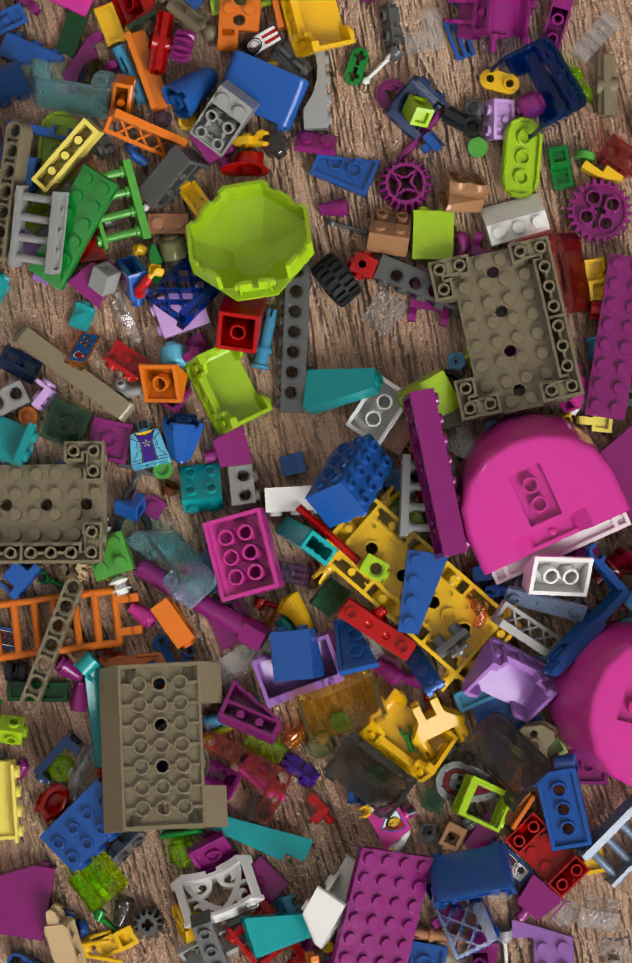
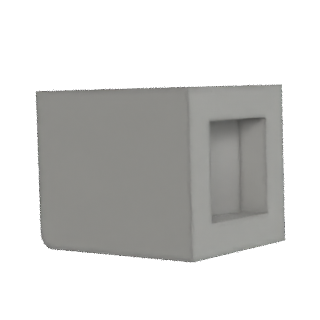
M108 261L95 265L88 286L102 297L116 291L122 272Z

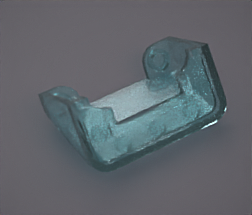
M33 58L31 66L33 101L38 107L99 119L107 118L111 104L113 81L116 77L114 72L97 71L92 77L91 85L53 78L51 76L52 67L50 63L43 59Z
M139 530L135 531L125 540L132 549L142 553L149 561L152 562L155 558H158L166 563L171 571L164 577V588L172 597L190 610L216 586L217 578L177 531Z

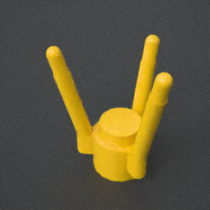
M111 929L80 938L86 958L122 963V959L89 953L92 952L93 945L110 942V939L93 941L91 939L112 933Z

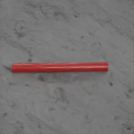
M302 504L295 509L351 561L357 564L361 560L353 550Z

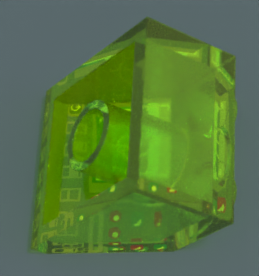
M106 851L93 859L82 871H77L67 880L91 913L104 906L129 884L114 862L111 861V858L106 854Z

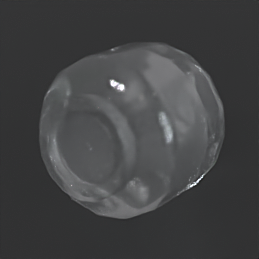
M562 898L563 901L550 911V918L560 928H563V926L569 928L580 916L577 910L579 905L571 898L568 900Z

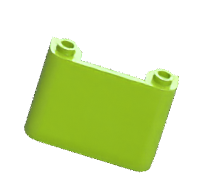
M214 347L188 361L185 365V371L215 431L222 436L272 411L273 408L270 398L264 394L258 395L240 361L244 352Z

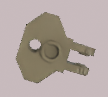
M547 720L529 721L517 731L514 739L516 745L526 750L527 755L530 754L532 767L538 766L537 754L542 753L544 766H550V745L559 734L557 727Z

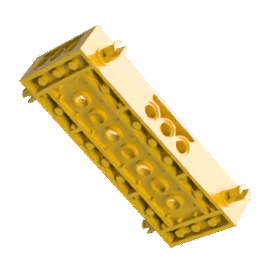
M391 485L380 499L376 498L371 503L369 512L366 515L355 517L348 523L338 524L332 531L361 560L355 564L338 549L328 565L322 564L311 577L315 579L323 573L318 581L322 585L331 572L336 571L377 608L379 605H384L388 611L386 616L398 625L403 581L397 579V572L405 568L407 549L434 552L432 546L414 531L408 533L407 538H398L399 518L389 510V506L399 496V491L390 497L394 486ZM327 538L325 539V540L328 541L331 545H333L335 548H337V547H336L333 543H331ZM369 543H375L378 547L377 552L373 555L390 565L388 569L391 570V573L386 581L381 580L379 583L358 571L368 554L366 546ZM448 560L433 595L439 599V605L436 608H428L419 634L407 633L445 666L446 671L440 676L443 681L445 680L444 683L446 685L441 689L443 692L455 678L460 679L462 682L464 681L482 647L491 637L498 638L507 643L513 636L490 620L499 605ZM373 563L370 566L372 574H379L382 570V566L379 563ZM506 607L500 617L503 619L511 617V609ZM516 621L517 628H520L522 625ZM454 622L459 625L463 623L468 624L471 637L464 641L469 646L463 651L466 656L462 658L458 654L452 659L448 654L442 659L436 652L437 648L432 640L440 634L446 641L453 637L448 628Z

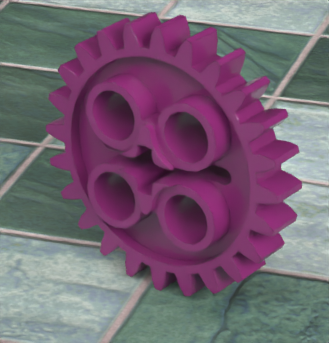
M594 178L591 185L585 181V188L579 185L577 187L579 193L572 192L571 194L575 199L568 200V203L572 206L566 208L567 211L571 212L566 219L573 220L569 227H576L573 232L574 234L581 232L579 239L587 236V243L594 239V243L597 245L599 239H601L602 243L606 244L607 238L613 242L614 234L620 237L621 233L619 230H627L623 224L631 222L626 216L632 215V212L627 211L632 204H626L625 202L630 197L622 196L625 189L618 191L619 184L612 187V180L604 184V179L601 178L599 184H597ZM595 194L598 197V202L595 204L591 203L588 200V195ZM605 194L606 199L601 208L604 214L598 217L596 227L592 228L593 221L597 215V211L594 209L600 206L602 196ZM610 200L616 202L617 209L610 210L607 207V202ZM581 214H590L591 221L588 223L584 222L581 219ZM603 219L608 220L610 223V228L607 230L603 229L600 225V221Z

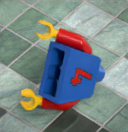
M136 243L132 249L133 254L117 259L116 264L117 268L122 272L120 283L123 292L132 302L133 307H140L144 304L143 299L150 296L149 286L154 281L153 277H162L164 269L159 264H150L147 271L137 258L138 255H146L147 247L144 244Z

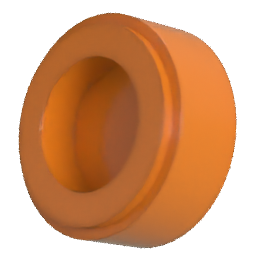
M24 406L18 412V420L22 425L28 426L29 422L36 424L39 419L38 411L34 407Z

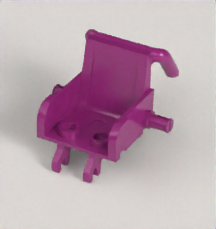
M531 0L446 1L459 3L458 19L445 18V23L458 24L456 38L469 40L488 38V52H497V40L499 38L509 39V37L520 38L521 43L524 45H528L531 41V38L528 36Z

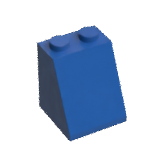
M308 625L295 626L296 630L288 631V627L276 628V632L270 633L274 682L314 679L325 676L315 628L308 629Z

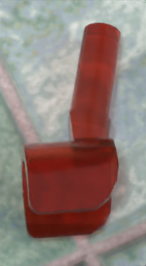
M104 648L100 649L103 655L95 657L97 659H104L108 656H125V652Z

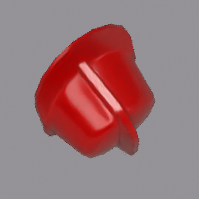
M244 150L236 155L233 163L222 166L220 172L230 177H261L267 175L269 169L264 165L263 152Z

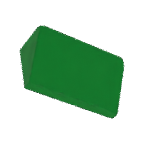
M205 828L165 829L160 834V839L171 840L205 834L206 830Z

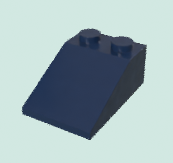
M18 60L0 66L1 109L10 107L14 101H25L31 97V94H34L26 72Z

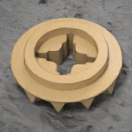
M77 563L75 569L78 574L71 572L68 575L66 573L69 568L66 564H56V574L64 583L70 578H76L82 582L88 574V563Z

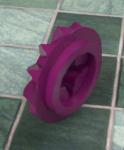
M396 79L383 81L376 91L377 103L382 109H385L391 102H387L389 97L387 92L392 93L397 88V95L405 85Z

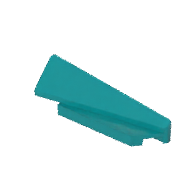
M228 817V827L211 828L216 832L222 830L225 836L281 861L284 855L288 854L304 862L313 842L309 838Z

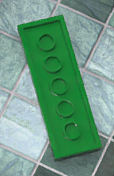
M83 164L69 190L61 273L46 274L44 273L45 267L43 265L30 263L28 270L60 291L64 290L120 185L88 164ZM40 245L35 256L46 257V245Z

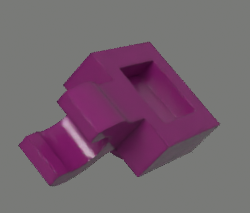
M134 491L130 499L133 500L137 492ZM150 493L147 498L145 497L146 509L143 513L157 521L167 503Z
M450 901L447 904L448 908L440 909L442 913L430 919L435 929L442 926L446 921L451 926L467 917L459 902L452 905Z

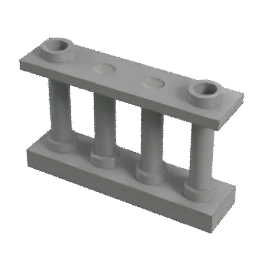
M16 185L13 195L15 202L10 250L7 255L8 267H20L22 262L43 265L45 267L44 273L60 274L69 192L53 191L52 196L29 193V185ZM28 201L50 204V216L27 213ZM26 221L48 225V237L26 234ZM24 242L46 245V257L23 254Z
M403 454L400 462L398 538H407L408 533H412V531L430 532L428 524L412 523V521H409V513L413 511L425 512L424 503H413V501H410V493L421 491L420 483H414L413 480H410V472L417 471L414 460H411V454ZM452 462V466H450L452 474L455 473V462Z

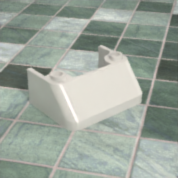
M349 855L345 857L337 873L334 876L330 874L325 882L326 889L318 886L311 899H307L301 908L304 911L302 915L312 940L320 949L338 931L342 912L346 906L345 900L355 859Z

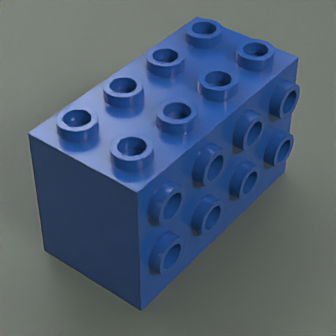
M370 433L364 436L359 435L351 442H343L333 450L305 499L329 528L343 522L348 523L358 516L363 517L369 512L371 503L376 499L377 492L383 487V482L389 476L390 469L394 463Z
M102 778L97 779L40 836L72 872L78 869L80 871L86 869L93 862L91 857L93 855L95 857L100 855L107 848L105 843L107 841H114L121 834H104Z

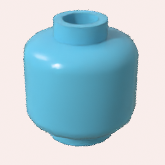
M177 341L166 342L165 346L160 349L161 364H177L183 369L186 365L182 358V355L186 353L185 347L182 344H178Z

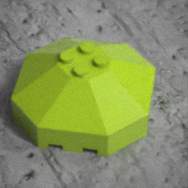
M263 179L221 186L217 191L218 195L212 202L209 200L199 211L197 219L194 222L190 221L186 225L189 262L193 274L237 302L279 295L314 255L307 206L301 202L297 204L288 194L279 189L274 190L269 187V183Z

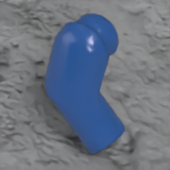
M502 584L487 586L484 593L491 599L504 597L508 587Z

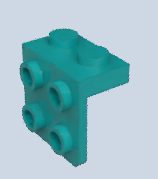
M0 417V459L22 467L24 461L27 462L30 457L32 443L35 444L38 439L37 425L29 422L28 426H25L8 418Z
M218 463L180 467L181 501L184 513L194 514L201 511L214 512L224 509L221 472Z

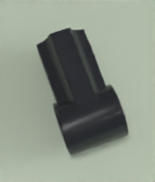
M452 106L448 107L441 122L464 133L469 138L479 136L482 125L478 118L471 117ZM475 123L478 129L475 132H470L467 129V125Z

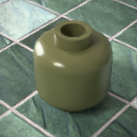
M177 234L164 236L163 240L159 243L161 259L164 262H169V265L181 264V260L187 256L185 241Z
M326 730L310 734L307 738V743H305L306 752L315 759L332 755L336 748V740L333 734Z

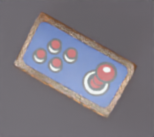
M81 331L64 362L82 372L101 335Z

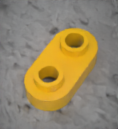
M487 69L481 73L479 83L483 89L510 96L515 94L519 88V80L513 74ZM492 76L494 81L488 82L486 77ZM511 81L513 86L507 87L506 82Z

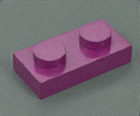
M297 131L295 151L335 156L338 136Z

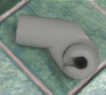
M118 379L115 382L116 391L125 398L143 394L142 384L132 387L123 379Z

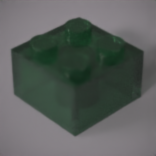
M55 396L39 436L63 446L64 441H81L93 410Z

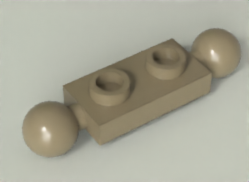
M158 0L161 3H168L165 8L196 34L201 30L207 41H215L218 38V28L214 25H207L209 19L190 6L185 0Z

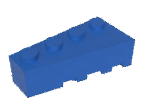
M407 549L397 625L398 632L419 634L448 557L435 560L434 552Z

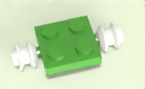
M107 526V533L110 532L112 527ZM123 530L107 534V548L103 563H91L96 582L111 577L115 578L111 580L109 585L114 586L115 590L112 594L116 593L117 596L129 593L128 589L131 588V586L126 585V581L129 578L121 576V574L136 569Z

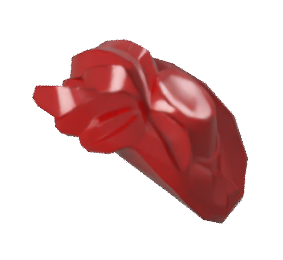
M55 783L45 792L40 793L36 801L34 813L39 811L43 820L47 823L59 818L66 811L70 802L71 793L68 787L62 783Z

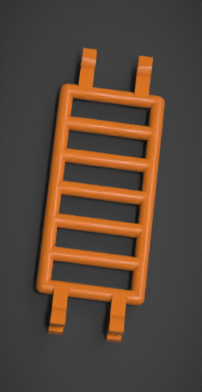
M114 586L84 590L81 598L90 597L95 642L83 643L78 604L72 620L75 644L63 645L60 654L120 647L124 644L123 636L144 634L142 625L122 628L120 604L140 602L139 593L117 596L116 593L112 594L115 590ZM61 593L24 597L16 600H0V609L10 607L15 652L3 653L0 633V662L37 656L42 643L38 604L50 602L52 615ZM110 595L115 639L103 640L98 596ZM30 605L35 649L23 651L18 606ZM57 620L54 624V628L58 632L61 631L60 620ZM55 641V647H47V648H48L50 651L55 650L56 647H57V642Z

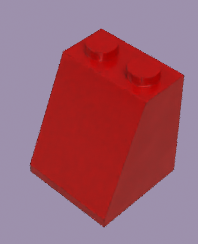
M225 294L219 310L216 348L257 353L265 316L266 297L237 302Z

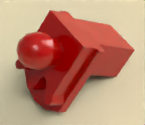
M313 792L306 800L317 812L308 822L310 824L312 822L319 824L324 819L327 824H333L335 822L334 816L329 814L332 809Z

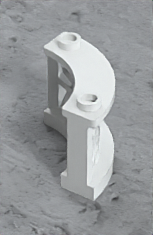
M234 855L226 862L216 866V871L206 874L205 871L193 874H181L170 884L172 892H175L185 922L183 924L184 928H191L190 915L192 913L189 905L195 903L198 904L194 906V912L210 909L215 923L228 920L259 906V903L265 897L261 895L251 865L253 863L251 855ZM242 870L244 872L245 879H242ZM231 877V883H225V879ZM219 883L225 889H233L224 906H218L205 900L212 893L213 884ZM248 884L251 894L242 898L243 894L248 892L245 888H241V886ZM207 887V890L203 893L199 888ZM185 891H187V893H188L192 898H190V899L187 900Z

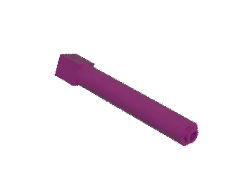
M148 559L140 560L136 564V569L134 570L138 578L237 636L236 640L255 651L260 650L265 645L272 631L268 626L252 617L249 619Z

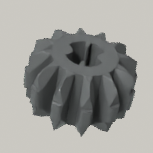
M148 905L145 907V912L139 908L137 910L138 914H133L132 916L135 921L131 922V927H137L133 933L138 934L140 932L139 939L141 940L144 938V935H147L148 941H151L152 935L157 939L159 937L158 932L164 931V928L160 925L166 923L164 919H160L163 913L155 914L157 907L150 911ZM146 919H150V922H153L151 927H146L147 924H143Z

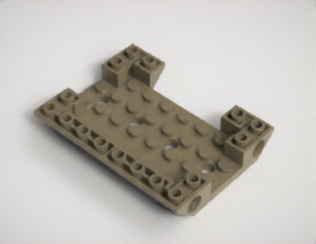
M548 235L508 244V248L472 257L464 254L428 263L436 303H458L474 377L454 381L462 422L491 419L563 403L584 395ZM490 268H496L499 274L495 278H490L487 276V271ZM497 308H506L508 311L507 315L498 317L495 313ZM513 346L516 349V354L511 357L505 355V348ZM518 385L525 388V393L522 396H516L513 393V389Z
M64 441V462L66 464L22 465V467L0 465V564L103 563L107 548L109 463L105 441ZM90 499L92 507L89 510H83V501ZM6 500H11L12 508L4 511L2 508L3 503ZM45 500H51V509L47 511L43 510V502Z
M188 661L116 665L100 668L99 693L104 834L144 832L146 830L228 827L226 785H205L202 705L223 703L221 662ZM158 678L165 680V687L161 690L154 688V681ZM160 719L167 722V727L163 731H158L155 728L156 722ZM160 761L168 763L169 767L166 772H159L157 770V764ZM163 802L170 805V811L167 814H161L158 810L159 805Z

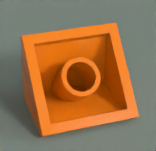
M140 363L138 365L145 402H183L188 374L177 364Z

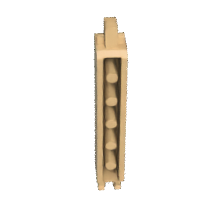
M54 903L45 913L47 924L44 926V935L48 940L49 952L51 957H53L54 963H87L75 919L71 916H65L62 905Z

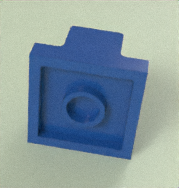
M12 564L3 575V578L11 583L14 588L3 580H0V587L9 593L8 595L12 599L20 598L45 569L43 564H31L32 567H29L27 564Z

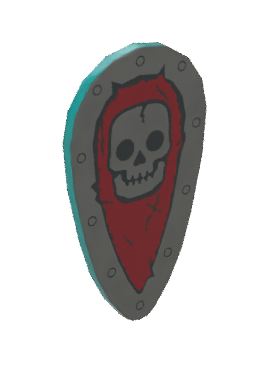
M450 761L444 764L438 770L435 777L437 792L442 798L451 802L455 801L465 774L474 775L503 789L490 774L459 761ZM478 785L471 802L487 801L499 795Z

